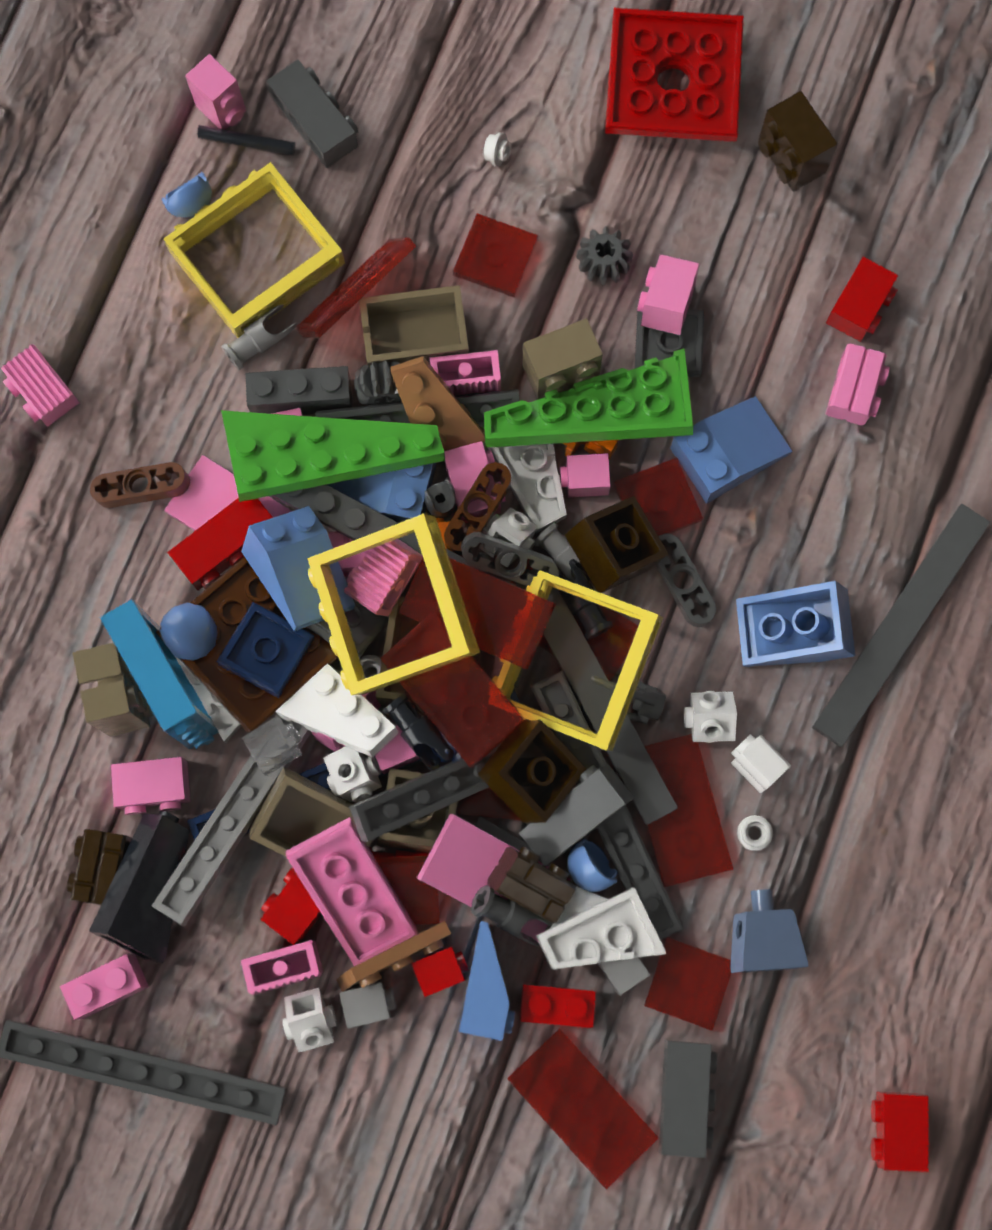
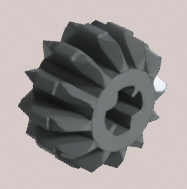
M607 226L603 228L602 234L592 229L589 235L590 238L582 237L580 240L581 249L577 250L576 259L581 261L579 263L580 272L589 271L587 278L589 281L600 277V283L604 285L607 282V277H610L617 283L620 279L619 273L627 274L629 272L630 266L628 263L633 260V253L628 250L631 243L629 239L620 240L622 235L620 229L613 235L609 234Z
M397 361L373 362L371 365H363L361 369L355 372L354 387L359 403L375 405L402 402L391 375V366L400 363Z

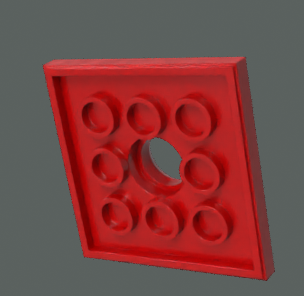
M613 8L605 134L737 142L744 16ZM667 69H678L687 75L689 86L683 91L677 89L665 90L659 85L658 77Z

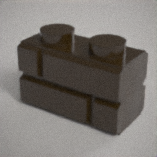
M84 829L83 836L77 837L74 847V856L79 857L76 871L70 872L67 881V892L71 893L70 900L102 904L132 837Z
M510 846L507 847L498 861V866H495L489 876L487 884L497 893L553 924L557 923L565 909V904H568L576 891V886L567 879L570 873L554 863H551L549 868L538 863L541 857L522 846L520 851Z

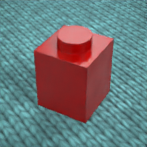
M453 947L411 963L424 997L466 981L463 974L469 972L462 951L455 953Z

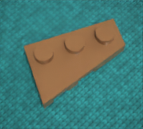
M424 356L391 366V375L410 423L437 425L444 451L480 441L485 442V430L479 427L470 416L467 408L460 404L450 392L448 385Z
M443 921L350 968L338 977L336 981L342 992L359 983L364 988L382 978L380 972L390 967L395 972L413 963L412 955L423 951L424 955L427 956L444 947L442 940L449 936L451 932L446 922Z

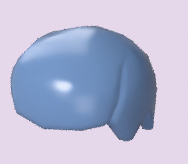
M201 172L190 181L166 194L165 198H162V202L167 211L173 216L180 218L194 217L202 207L210 204L212 189L205 174Z
M186 602L172 607L163 616L160 624L161 637L175 657L194 661L206 656L214 648L218 633L217 626L210 613L201 605Z
M587 839L581 840L572 847L568 854V871L573 881L580 888L595 893L606 890L617 883L615 877L618 872L616 869H610L608 859L600 847L591 841H587Z

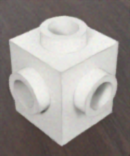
M510 507L501 516L495 514L486 526L485 531L487 535L532 550L536 543L532 537L538 526L532 523L525 514L515 511ZM481 543L479 548L494 558V554L485 551L483 543ZM507 553L501 558L500 563L508 567L519 556L515 553Z
M705 691L691 693L690 707H684L685 728H691L693 742L735 741L737 710L733 692Z
M345 746L323 758L330 774L327 777L328 785L336 796H340L350 802H361L370 798L373 795L372 791L382 787L378 775L381 774V769L375 757Z
M319 987L284 997L287 1017L282 1019L284 1032L287 1040L294 1039L299 1053L334 1043L332 1027L337 1026L335 1012L332 1005H325Z

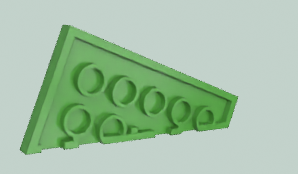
M685 348L674 351L672 357L660 361L656 357L644 361V366L632 370L621 368L574 383V388L558 393L557 389L544 393V398L529 403L521 400L484 412L486 448L693 435Z
M221 410L240 502L445 461L444 449L437 425Z

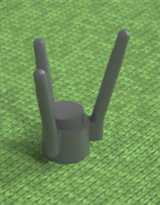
M613 666L608 667V672L619 678L621 671ZM592 676L590 679L591 682L613 691L616 687V683L597 676ZM639 681L638 690L634 693L632 709L638 712L627 713L630 721L647 724L649 718L658 721L663 710L666 694L657 692L658 688Z

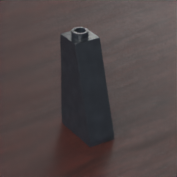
M160 811L159 814H143L89 932L143 960L162 964L167 956L173 920L153 908L152 904L185 856L190 831L178 824V817L165 811Z

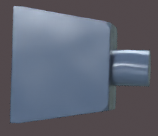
M772 889L750 891L752 911L735 914L733 918L731 973L808 967V960L795 912L792 909L774 910Z

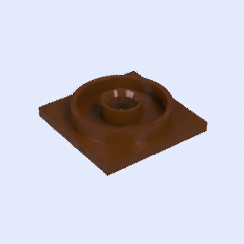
M243 557L190 602L201 605L212 616L218 631L214 648L206 656L194 661L180 660L241 727L252 736L277 714L275 711L327 663L332 666L339 659V656L334 654L329 642L309 628H302L314 635L315 639L280 698L217 665L218 658L253 602L286 620L247 559ZM158 629L156 634L163 641L160 629Z

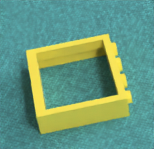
M271 162L257 172L253 170L249 174L248 179L238 186H231L226 189L220 199L211 205L202 207L185 224L176 225L174 227L175 231L163 239L171 255L237 338L244 334L246 327L268 311L281 304L285 308L345 264L341 248ZM273 189L321 248V251L233 314L184 252Z
M422 514L307 558L310 566L308 576L313 587L317 589L321 600L319 611L323 620L328 622L332 634L330 636V645L334 654L339 656L343 669L341 670V679L345 688L350 690L351 695H363L480 653L435 516ZM415 532L452 648L365 678L329 565Z
M539 570L537 577L534 576L531 585L527 586L526 596L529 598L524 610L520 609L515 617L513 629L516 632L511 643L508 642L502 651L500 662L503 663L499 676L495 675L490 683L492 687L489 692L491 697L488 704L531 721L541 720L551 729L606 751H613L663 617ZM552 587L641 620L598 733L510 699L514 683L517 681Z

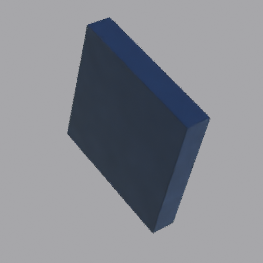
M253 602L218 658L217 665L280 698L313 643L315 636L303 629L294 631L287 620Z

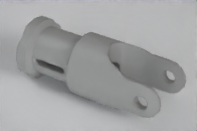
M283 304L274 307L246 327L244 334L229 345L225 343L221 346L229 360L238 370L242 369L243 363L256 353H264L295 329L298 324L297 322L278 334H270L264 329L266 321L281 310L284 306Z
M553 522L536 538L535 546H541L554 559L558 570L570 582L576 584L569 561L571 559H575L579 563L580 561L567 539L559 532V525Z

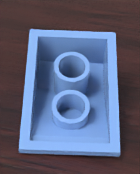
M756 396L694 424L693 435L674 436L670 447L706 504L792 453L791 448Z
M436 463L327 485L395 522L401 523L425 514L427 507L424 491H427L432 486Z
M310 506L250 525L241 552L292 629L296 631L323 621L319 611L321 600L317 589L313 587L308 576L310 566L307 558L331 550L333 546L327 531ZM339 562L330 564L329 566L344 612L353 610L355 607L353 598L344 593V589L348 585Z
M837 581L736 599L742 664L744 667L824 662L855 656L848 589Z
M480 921L459 1032L503 1041L504 1033H512L515 1011L509 1010L510 1002L488 922Z

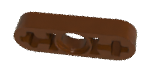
M178 463L156 464L101 474L92 481L90 494L94 500L105 508L143 503L184 494L189 488L190 477ZM175 473L179 478L175 479L174 485L170 486L166 481L171 480L172 474ZM139 478H147L148 485L146 489L140 493H134L132 491L133 483ZM107 485H111L114 489L110 490L108 496L105 497L101 492H105Z
M493 462L487 464L482 469L448 524L444 533L445 544L455 554L463 555L461 551L462 541L459 545H455L454 537L451 535L453 532L459 534L463 530L465 521L460 520L461 517H464L468 523L472 524L468 528L466 536L474 532L483 533L511 486V473L504 464ZM498 472L502 474L501 480L504 484H495L491 491V496L496 498L492 500L488 494L484 493L490 484V479L487 476H495ZM474 500H482L487 504L488 511L482 517H474L468 512L469 504Z

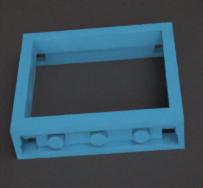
M133 599L101 616L102 623L163 731L188 749L193 747L198 749L205 744L209 745L214 741L213 735L219 733L218 729L205 710L177 659L166 644L157 636L156 631L160 629V626Z

